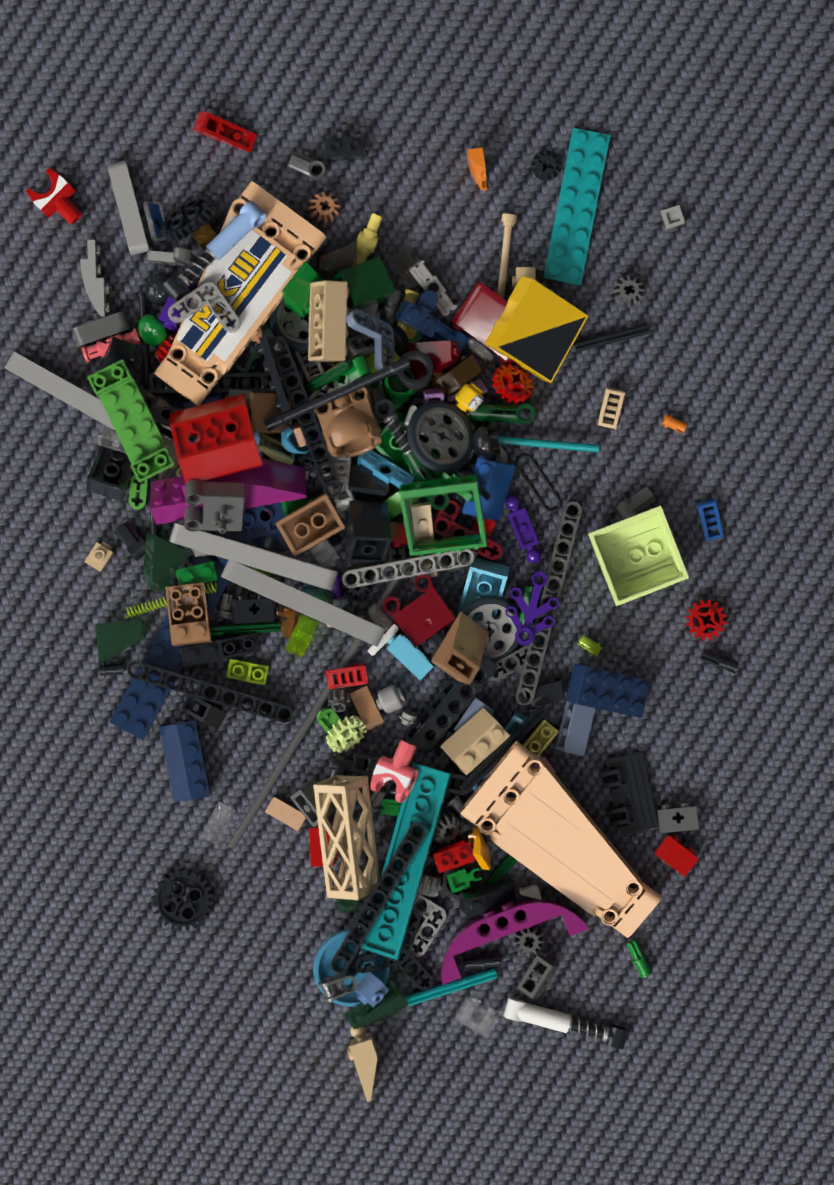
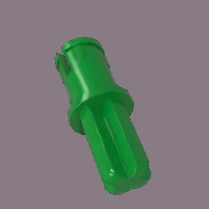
M636 940L629 941L627 947L633 958L632 963H635L641 978L648 977L652 974V971L646 962V955H643Z

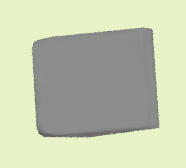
M536 884L520 888L519 890L520 895L542 900L538 885Z

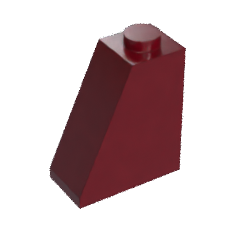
M458 341L409 343V351L424 352L430 357L433 362V375L458 362L461 354ZM416 360L409 361L411 366L409 369L414 375V379H422L426 374L425 365Z

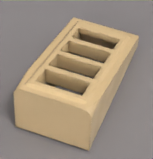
M606 386L597 425L612 429L617 428L625 390ZM609 393L618 395L619 399L609 397ZM607 401L617 403V407L608 405ZM605 409L613 410L616 412L615 414L605 412ZM603 417L613 418L614 422L603 420Z

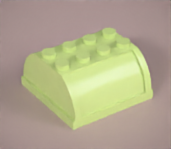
M661 506L588 534L616 606L689 578Z

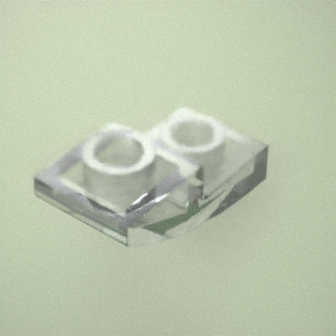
M218 802L200 837L217 846L236 810Z

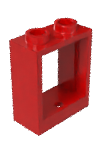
M468 838L433 850V856L439 873L476 861L471 842Z

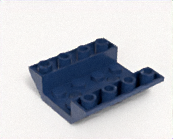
M281 502L243 509L242 531L220 533L219 531L210 530V533L272 552L281 553L290 550L275 524L285 517ZM264 510H268L271 514V518L266 522L261 519V513ZM218 557L221 566L225 567L228 559Z

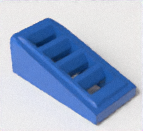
M711 498L696 502L705 541L723 538L724 533L717 501ZM712 506V509L703 511V508ZM714 513L713 517L705 518V515ZM716 521V524L710 526L706 525V523ZM718 529V532L708 534L709 530Z

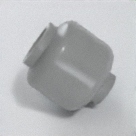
M394 685L378 692V699H376L378 708L380 710L384 709L386 713L401 709L403 702L406 701L401 688H397Z

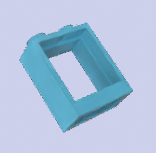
M402 633L399 636L395 634L387 642L389 644L387 649L419 680L434 667V664L418 648H414L412 643Z

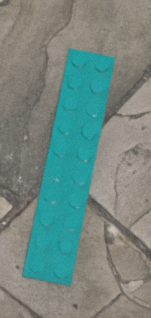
M413 763L412 768L418 770V777L409 796L401 804L383 872L412 824L425 822L430 828V833L363 947L365 950L398 960L400 957L451 777V773L418 763ZM417 826L415 829L416 834L422 836L423 829ZM407 843L406 850L412 853L413 845ZM400 859L396 862V866L399 869L404 867V863ZM388 876L386 879L387 883L393 886L394 879ZM380 892L377 894L379 902H384V895ZM371 910L370 918L373 919L375 913Z

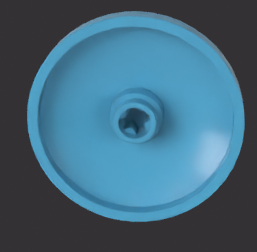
M350 929L330 936L316 953L313 974L315 982L322 993L323 990L319 987L318 982L339 974L332 969L331 962ZM358 930L360 935L365 934V931ZM349 942L348 948L350 951L354 952L355 945L352 942ZM362 949L360 954L368 953L371 951ZM383 955L376 957L377 964H382L386 960V956ZM369 957V959L371 960L369 962H365L363 959L360 960L361 963L358 964V966L364 968V964L371 963V965L374 966V964L372 963V957ZM339 959V966L345 968V961ZM354 966L347 970L353 974L357 984L368 974L359 973ZM390 967L372 971L371 973L386 985ZM345 979L343 985H349L352 979ZM356 991L332 1001L335 1004L346 1007L363 1005L357 998L359 994Z

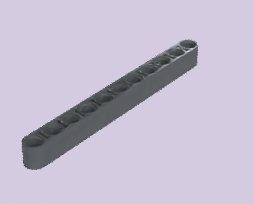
M569 502L563 509L546 574L547 584L543 587L538 607L544 605L543 601L546 598L555 597L558 600L560 598L582 508L577 502ZM569 506L576 507L577 514L575 516L568 514L567 508ZM563 525H570L573 529L572 533L565 534L562 530ZM559 543L567 545L568 550L566 553H561L558 550ZM556 561L561 562L563 565V569L560 572L555 571L553 568V563ZM550 580L558 582L557 590L549 588L548 582ZM552 600L553 603H554V604H553V607H556V606H557V601H556V600ZM551 609L535 618L533 626L539 624L540 617L551 616L554 619L556 609ZM548 618V626H550L552 624V620ZM552 627L545 628L534 635V638L537 635L543 637L544 643L542 646L535 645L534 640L528 645L515 699L520 705H528L534 699ZM531 654H536L539 657L538 664L533 665L529 662ZM528 672L534 675L532 683H527L524 680V676ZM522 691H526L530 695L527 702H522L519 698Z

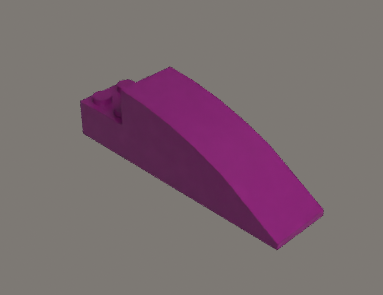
M262 458L263 466L203 481L244 483L243 509L306 498V468ZM182 470L181 476L151 482L150 511L157 525L184 520V511L187 507L191 506L185 500L186 482ZM203 503L197 507L203 510Z

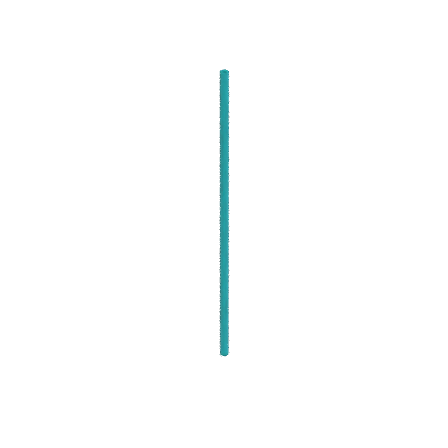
M498 436L499 444L599 452V445Z

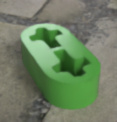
M134 474L130 480L129 504L132 508L139 510L144 508L147 503L148 479L144 480L145 483L141 484L140 490H137L138 484L134 483V481L138 479ZM137 492L140 493V499H143V503H139V506H136V503L133 502V499L137 498Z

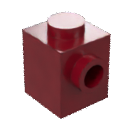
M390 522L392 534L391 547L402 548V545H408L405 524Z

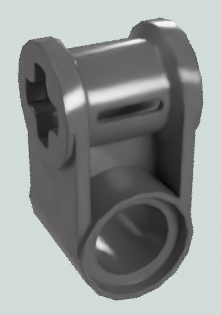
M348 971L327 977L318 982L319 987L323 990L325 1002L334 1001L343 995L355 991L358 985L353 974ZM345 979H352L349 985H343Z

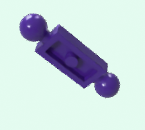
M509 495L505 499V505L508 509L512 510V513L507 516L520 549L524 550L527 548V560L530 563H537L541 559V552L534 545L539 544L527 511L525 508L519 510L520 499L516 495Z

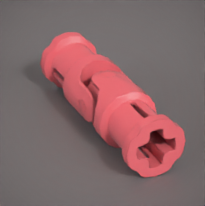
M134 328L133 331L123 335L120 333L105 340H99L96 344L88 347L82 346L86 362L88 363L91 359L99 356L103 357L113 337L131 344L140 345L141 340L137 329Z

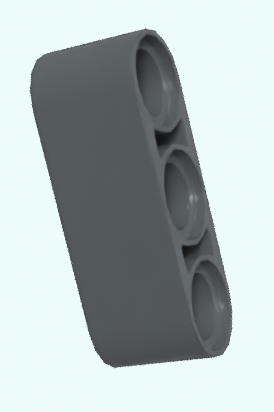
M125 311L77 326L72 330L78 347L81 348L82 346L97 343L99 340H105L108 337L126 333L131 328Z

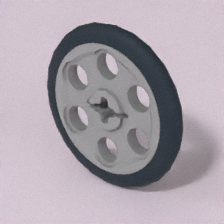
M483 596L468 603L460 612L472 620L476 612H482V618L478 621H473L485 630H487L488 626L492 629L488 634L484 654L494 662H497L513 653L519 644L515 638L517 629L505 613L507 607L515 606L503 597ZM516 608V610H517V616H518V618L520 619V613H519L518 609ZM494 609L501 610L497 618H493L491 615ZM509 609L507 611L508 615L513 616L515 610ZM505 623H510V630L503 632L502 626ZM497 640H502V647L494 649V643Z

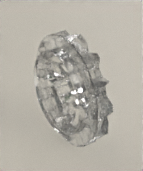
M474 339L467 341L468 348L485 362L487 360L491 362L493 355L482 344Z

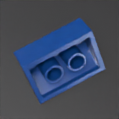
M478 457L473 473L478 476V481L491 494L489 500H485L481 496L484 519L499 521L515 465L491 458L486 460ZM465 500L462 513L477 517L475 502Z

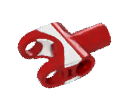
M48 168L45 172L51 179V189L45 194H38L30 188L25 192L48 218L57 211L70 225H73L83 215L69 200L76 191L60 175Z

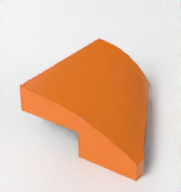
M483 147L468 149L467 161L471 174L482 191H486L487 179Z

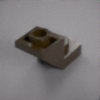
M473 354L458 362L453 369L438 377L436 382L448 396L474 378L483 368Z

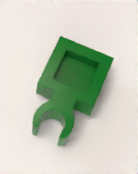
M474 867L467 873L465 868L447 873L446 876L451 892L455 893L471 887L469 881L481 880V875L478 877L473 876L475 871H479V868Z

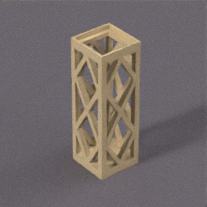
M336 775L314 784L327 898L360 900L372 893L380 879L368 777ZM356 798L363 808L358 824L353 819ZM331 800L336 807L333 827L326 818ZM366 828H367V834H368V842H369V845H368L367 841H366L365 838H364V837H365ZM326 830L330 835L329 846L327 844ZM362 847L369 857L363 873L358 867ZM337 849L342 856L339 875H337L332 867ZM332 879L336 884V886L334 887L332 885Z

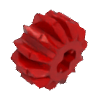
M175 334L168 336L157 349L155 358L160 363L169 354L176 337ZM176 351L173 357L179 359L182 356V351Z

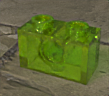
M300 615L285 650L303 658L319 622Z

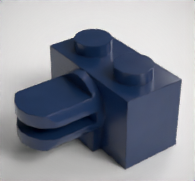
M424 290L419 295L415 304L410 301H401L393 318L421 336L432 338L441 322L431 315L439 297L434 291Z

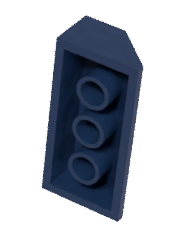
M198 720L161 726L160 732L174 802L211 796L212 792Z

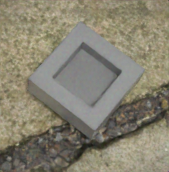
M680 205L661 211L666 230L685 224Z

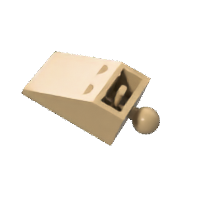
M355 1023L350 1029V1033L355 1039L350 1040L347 1052L350 1061L354 1060L366 1100L369 1102L372 1097L378 1049L373 1034L365 1035L366 1029L364 1025Z

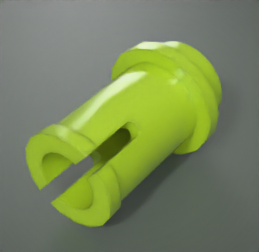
M585 634L577 643V645L590 652L591 656H597L603 648L600 646V643L597 644L585 636Z

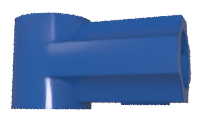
M442 322L439 323L432 336L438 341H458L461 353L470 341L464 334L450 329Z

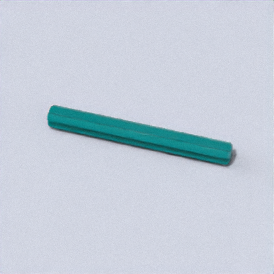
M490 968L446 984L434 986L427 991L422 990L406 995V1003L408 1006H412L496 979L498 977L496 969Z

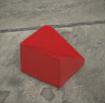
M477 518L471 531L480 534ZM485 519L487 538L489 539L496 522Z

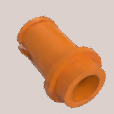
M666 414L662 421L664 428L669 427L683 434L688 423L672 417L673 414Z

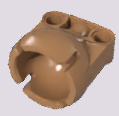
M365 387L315 409L328 451L335 458H341L343 455L345 457H354L374 449L376 444H380L382 441L381 430L371 401L372 398ZM365 393L363 399L357 400L359 394ZM323 407H329L327 412L321 413Z

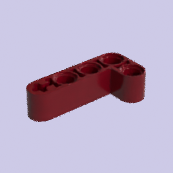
M449 500V503L454 505V512L447 514L445 509L438 510L432 522L433 531L445 538L454 537L453 534L456 529H461L463 536L477 534L454 522L459 512V505L453 500ZM440 520L446 523V528L443 531H438L436 528V524ZM489 539L487 540V547L493 548L495 546L496 555L492 554L490 556L491 552L483 549L484 547H478L477 550L470 548L471 551L491 560H497L502 555L501 546Z

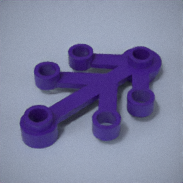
M536 572L532 577L534 588L529 607L522 597V591L519 588H513L510 592L511 597L516 600L526 617L523 626L517 616L516 608L513 606L506 608V616L512 620L517 629L515 633L516 641L521 645L531 644L536 633L545 628H551L554 625V619L551 616H546L543 622L531 627L533 619L551 609L559 607V600L553 597L536 609L541 588L547 584L548 580L544 572ZM541 576L543 577L544 581L542 583H537L536 578ZM514 590H518L520 592V595L518 597L513 596L512 593ZM551 600L557 601L556 607L550 606ZM509 609L515 610L513 616L508 615L507 611ZM548 618L552 620L550 626L545 624V620ZM523 632H527L529 634V637L527 639L521 638V634Z

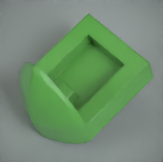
M329 707L320 709L317 714V721L328 735H330L328 730H332L333 724L337 725L339 719L343 721Z

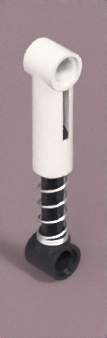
M508 997L503 1015L510 1020L523 1021L567 1033L570 1030V1032L575 1031L578 1034H586L587 1037L600 1038L606 1042V1045L618 1049H624L629 1031L616 1025L600 1027L596 1023L589 1024L588 1021L574 1020L571 1014L529 1004L512 997Z

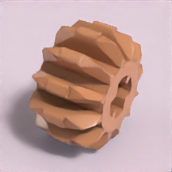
M323 191L321 197L316 193L314 195L315 199H310L309 203L312 206L308 207V211L312 212L311 218L317 217L316 223L323 220V224L327 225L328 220L333 223L334 217H339L340 213L338 210L341 209V205L337 204L338 198L332 199V193L327 197ZM323 205L327 206L325 211L321 210Z

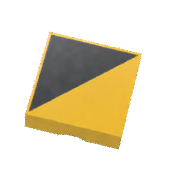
M521 276L508 299L504 312L497 319L484 344L504 357L514 360L521 368L535 377L552 383L586 322L588 315L534 279Z

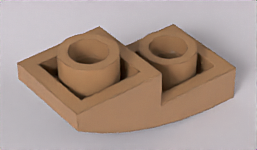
M368 686L350 693L360 718L366 725L367 731L385 723Z

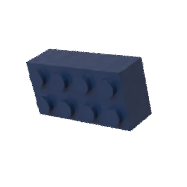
M574 663L566 701L642 718L650 681Z

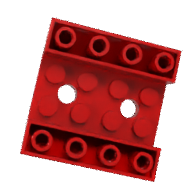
M245 393L170 413V426L176 453L186 483L190 480L203 482L263 466L259 448L254 438L249 416L250 410ZM235 424L237 425L236 430L232 433L227 432V427ZM191 435H199L197 442H189Z

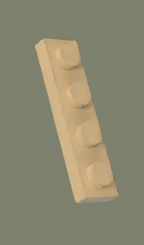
M430 502L410 505L416 542L434 540ZM430 559L422 561V568L429 569L432 566ZM432 572L427 573L425 575H428L429 577L438 576V573Z

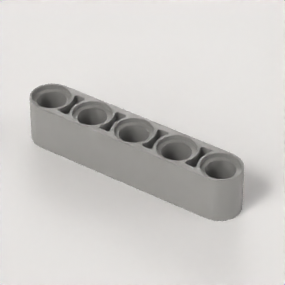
M127 161L107 165L130 254L132 256L150 251Z

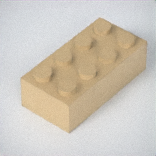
M321 281L310 283L308 361H345L347 355L345 341L348 334L346 326L348 308L346 305L349 295L347 282Z

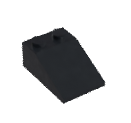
M106 433L87 477L86 490L123 502L134 471L118 436Z

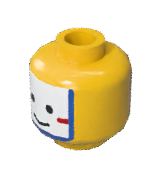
M473 383L463 385L455 396L458 401L457 406L464 412L467 410L474 412L483 402L484 397L482 394L484 392Z

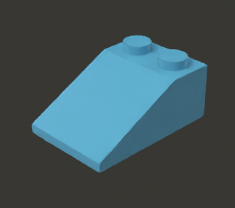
M474 557L469 568L457 616L468 603L483 596L502 597L510 567ZM498 609L492 611L491 615L493 618H496ZM476 612L473 615V620L475 621L482 618V612Z

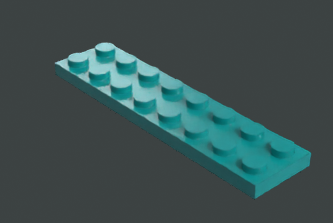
M577 128L572 129L543 279L581 286L610 135Z

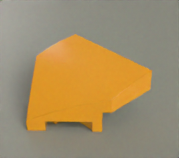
M473 827V833L468 835V839L474 847L473 855L483 870H490V853L478 827Z

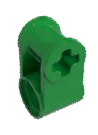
M359 356L350 361L352 369L335 379L338 387L347 385L372 373L364 356Z

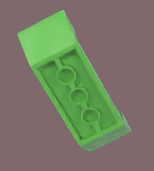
M120 360L88 376L95 394L99 396L126 451L139 483L174 466L169 449L124 361Z

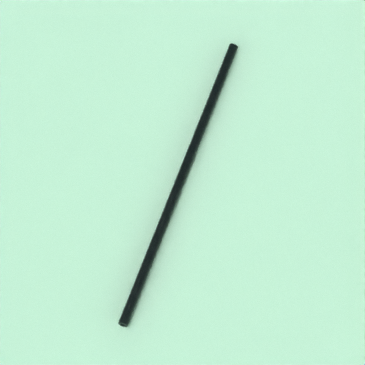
M139 296L140 319L147 314L146 296ZM141 339L143 387L149 390V344ZM156 475L148 478L149 505L151 497V482L156 481ZM150 511L152 563L160 564L159 530Z

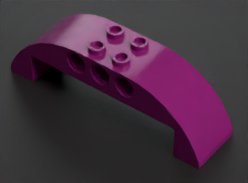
M527 899L515 903L510 901L497 910H492L472 919L454 934L443 956L441 981L443 984L461 978V972L454 955L562 915L570 936L586 931L588 927L575 911L559 902L549 899ZM518 910L525 911L522 917L515 916ZM500 917L507 918V921L504 924H500L497 922L498 918ZM481 924H488L489 928L487 930L479 929Z

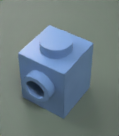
M371 972L362 979L355 989L359 994L357 998L364 1005L369 1003L372 1007L379 1003L389 991Z

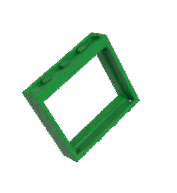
M477 475L400 484L399 495L410 556H424L428 553L442 554L446 551L460 552L470 548L477 550L478 547L487 546L488 538ZM473 490L480 534L416 542L409 498Z

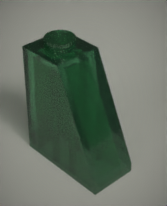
M150 532L146 535L143 581L148 583L147 587L155 592H158L159 589L166 592V587L169 586L176 573L175 570L178 569L187 551Z
M143 620L95 624L99 662H105L145 639V635L148 634L147 623H144Z

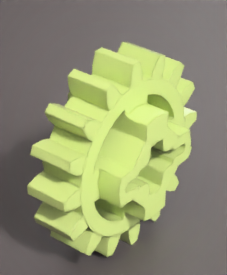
M352 715L349 719L345 716L343 721L339 719L338 724H333L332 730H328L330 735L326 736L327 744L334 752L338 751L339 753L343 750L347 752L350 747L354 749V745L360 744V739L365 737L363 734L367 732L365 729L366 725L359 717L355 718Z

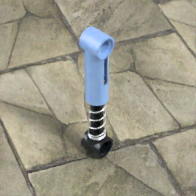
M254 201L246 203L240 210L239 215L206 246L207 250L204 251L205 253L202 256H198V260L192 263L189 269H185L186 272L179 276L173 275L168 278L163 284L162 289L175 302L187 296L190 291L189 286L193 283V280L196 277H200L199 274L203 270L206 271V268L212 265L214 260L218 259L220 261L253 228L259 227L265 221L267 214Z

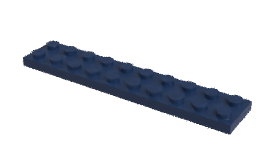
M200 556L197 558L194 566L213 562L218 579L212 582L214 588V583L216 582L217 592L206 593L210 618L229 580L221 577L224 566L222 567L221 564L206 556ZM167 614L143 662L181 672L182 664L179 649L195 646V644L172 645L169 615ZM139 666L136 674H140L142 672L141 666ZM152 670L150 677L153 680H158L161 674L158 670ZM175 675L168 678L169 684L174 685L178 677ZM133 678L110 723L144 740L171 689Z

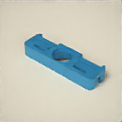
M372 450L358 456V465L362 464L373 471V475L388 484L391 482L400 488V484L414 483V476ZM389 468L391 472L384 474L381 472V469Z

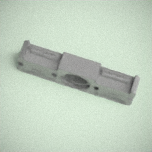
M419 260L409 268V271L423 290H428V286L431 283H437L438 290L435 293L438 295L439 300L436 307L442 315L447 316L451 310L457 308V304H453V301L445 292L446 289L424 264L425 261Z

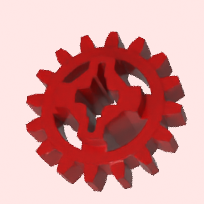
M508 364L506 367L502 365L500 369L496 370L492 381H494L492 386L497 388L496 394H502V399L506 397L508 402L514 400L517 404L519 400L524 402L531 395V391L534 388L531 385L533 380L528 379L530 374H524L523 368L519 370L518 365H515L513 368L511 364Z
M707 599L706 604H704L703 600H699L700 605L693 603L694 609L687 610L690 616H685L686 619H689L685 626L691 627L688 631L689 633L695 632L694 638L700 635L701 640L704 641L707 636L711 641L712 635L719 637L718 631L724 632L721 626L727 624L726 621H723V618L727 615L721 614L724 608H717V602L711 605V600ZM709 607L706 612L701 613L697 611L700 608ZM715 612L718 615V623L714 619ZM708 615V620L712 624L705 623L703 625V620L699 616L706 617ZM693 618L697 619V627L694 626ZM711 627L714 629L712 632L703 633L706 628Z

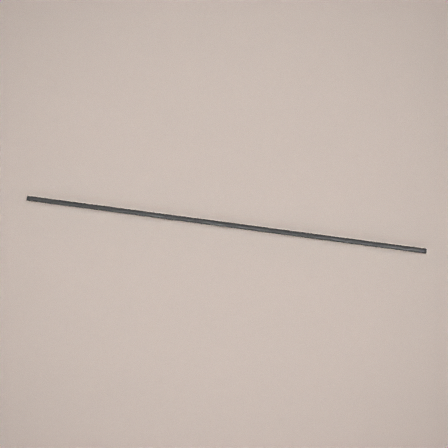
M505 397L500 403L509 404L508 398ZM488 422L486 427H490L493 430L497 422ZM474 451L471 458L467 461L468 468L477 456ZM443 497L441 498L438 504H442L444 502ZM434 509L433 513L431 514L432 522L438 512L437 509ZM408 552L405 559L414 557L415 555L410 556V552ZM407 562L403 565L404 572L408 568L410 562ZM400 579L389 582L366 621L374 623L383 608L384 600L390 597ZM354 639L337 668L349 664L362 640ZM333 674L334 684L337 683L336 674ZM328 684L227 845L231 849H235L328 698V693H331L333 690L328 689Z

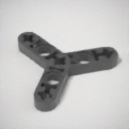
M174 248V253L147 251L146 261L188 267H191L192 263L198 260V257L194 256L191 250Z

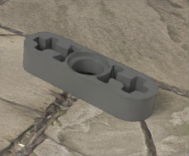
M524 646L495 662L497 665L502 662L507 673L503 674L502 670L497 673V678L492 676L489 680L498 681L522 668L523 664L520 665V661L515 654L519 653V656L524 655V650L528 646ZM532 654V658L529 659V662H533L536 659L537 655ZM508 658H514L517 661L515 668L509 669L506 667V660Z

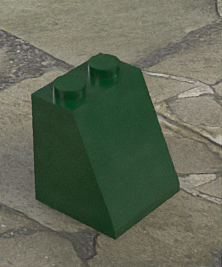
M380 256L342 270L330 280L347 282L349 295L346 307L348 308V313L355 309H365L389 298L396 292L394 283L389 278L386 266L381 261Z

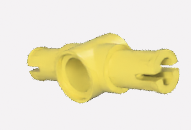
M372 213L366 229L360 231L355 243L357 253L351 267L365 262L367 257L371 253L373 254L379 239L377 231L382 220L381 216Z

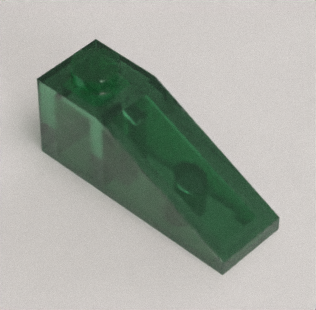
M392 981L385 985L389 991L374 1007L369 1003L364 1005L361 1002L345 1014L354 1030L394 1016L409 1005L401 991Z

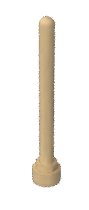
M502 214L501 219L505 227L497 294L503 299L505 296L512 227L517 223V215Z

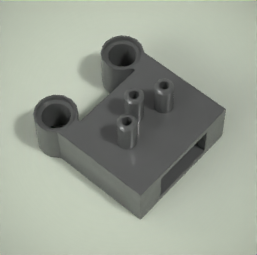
M190 480L186 483L185 500L187 504L191 505L184 511V527L186 530L191 532L213 530L220 533L242 531L244 483L201 482L199 480ZM201 503H203V510L197 507Z

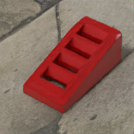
M363 663L325 670L329 690L368 683L366 666ZM357 670H359L360 672L359 679L357 678ZM350 671L352 672V678H353V680H350V679H349V673H348V672H350ZM343 672H344L345 682H342V679H341V673H343ZM333 674H336L337 683L335 684L333 680Z

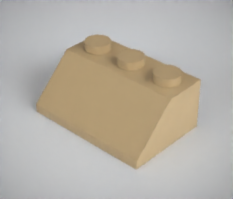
M482 708L440 747L460 770L467 775L510 735Z

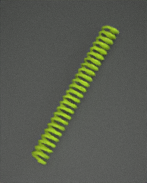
M210 582L212 591L209 587V584L207 583L208 591L205 587V592L207 594H209L210 592L213 593V591L217 592L216 582L214 583L215 588L212 582ZM163 596L164 604L161 597H159L160 605L158 599H155L157 607L152 599L153 608L150 601H148L150 610L146 602V610L143 603H141L142 611L139 604H137L139 613L135 605V613L132 606H130L131 614L127 607L128 616L126 618H129V616L133 617V615L136 616L137 614L140 615V613L143 614L144 612L147 613L148 611L151 612V609L154 611L155 609L162 608V606L166 607L165 597Z

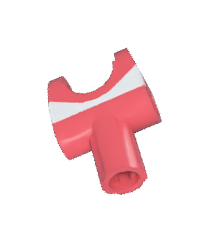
M400 741L393 759L382 756L372 776L371 790L378 792L387 781L393 779L397 787L395 800L403 803L412 791L418 777V770L409 766L417 747Z

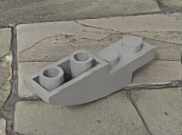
M87 240L88 259H80L82 278L91 303L103 318L110 314V303L106 300V294L110 293V287L104 278H98L102 273L101 264H98V256H101V246L98 245L96 240Z

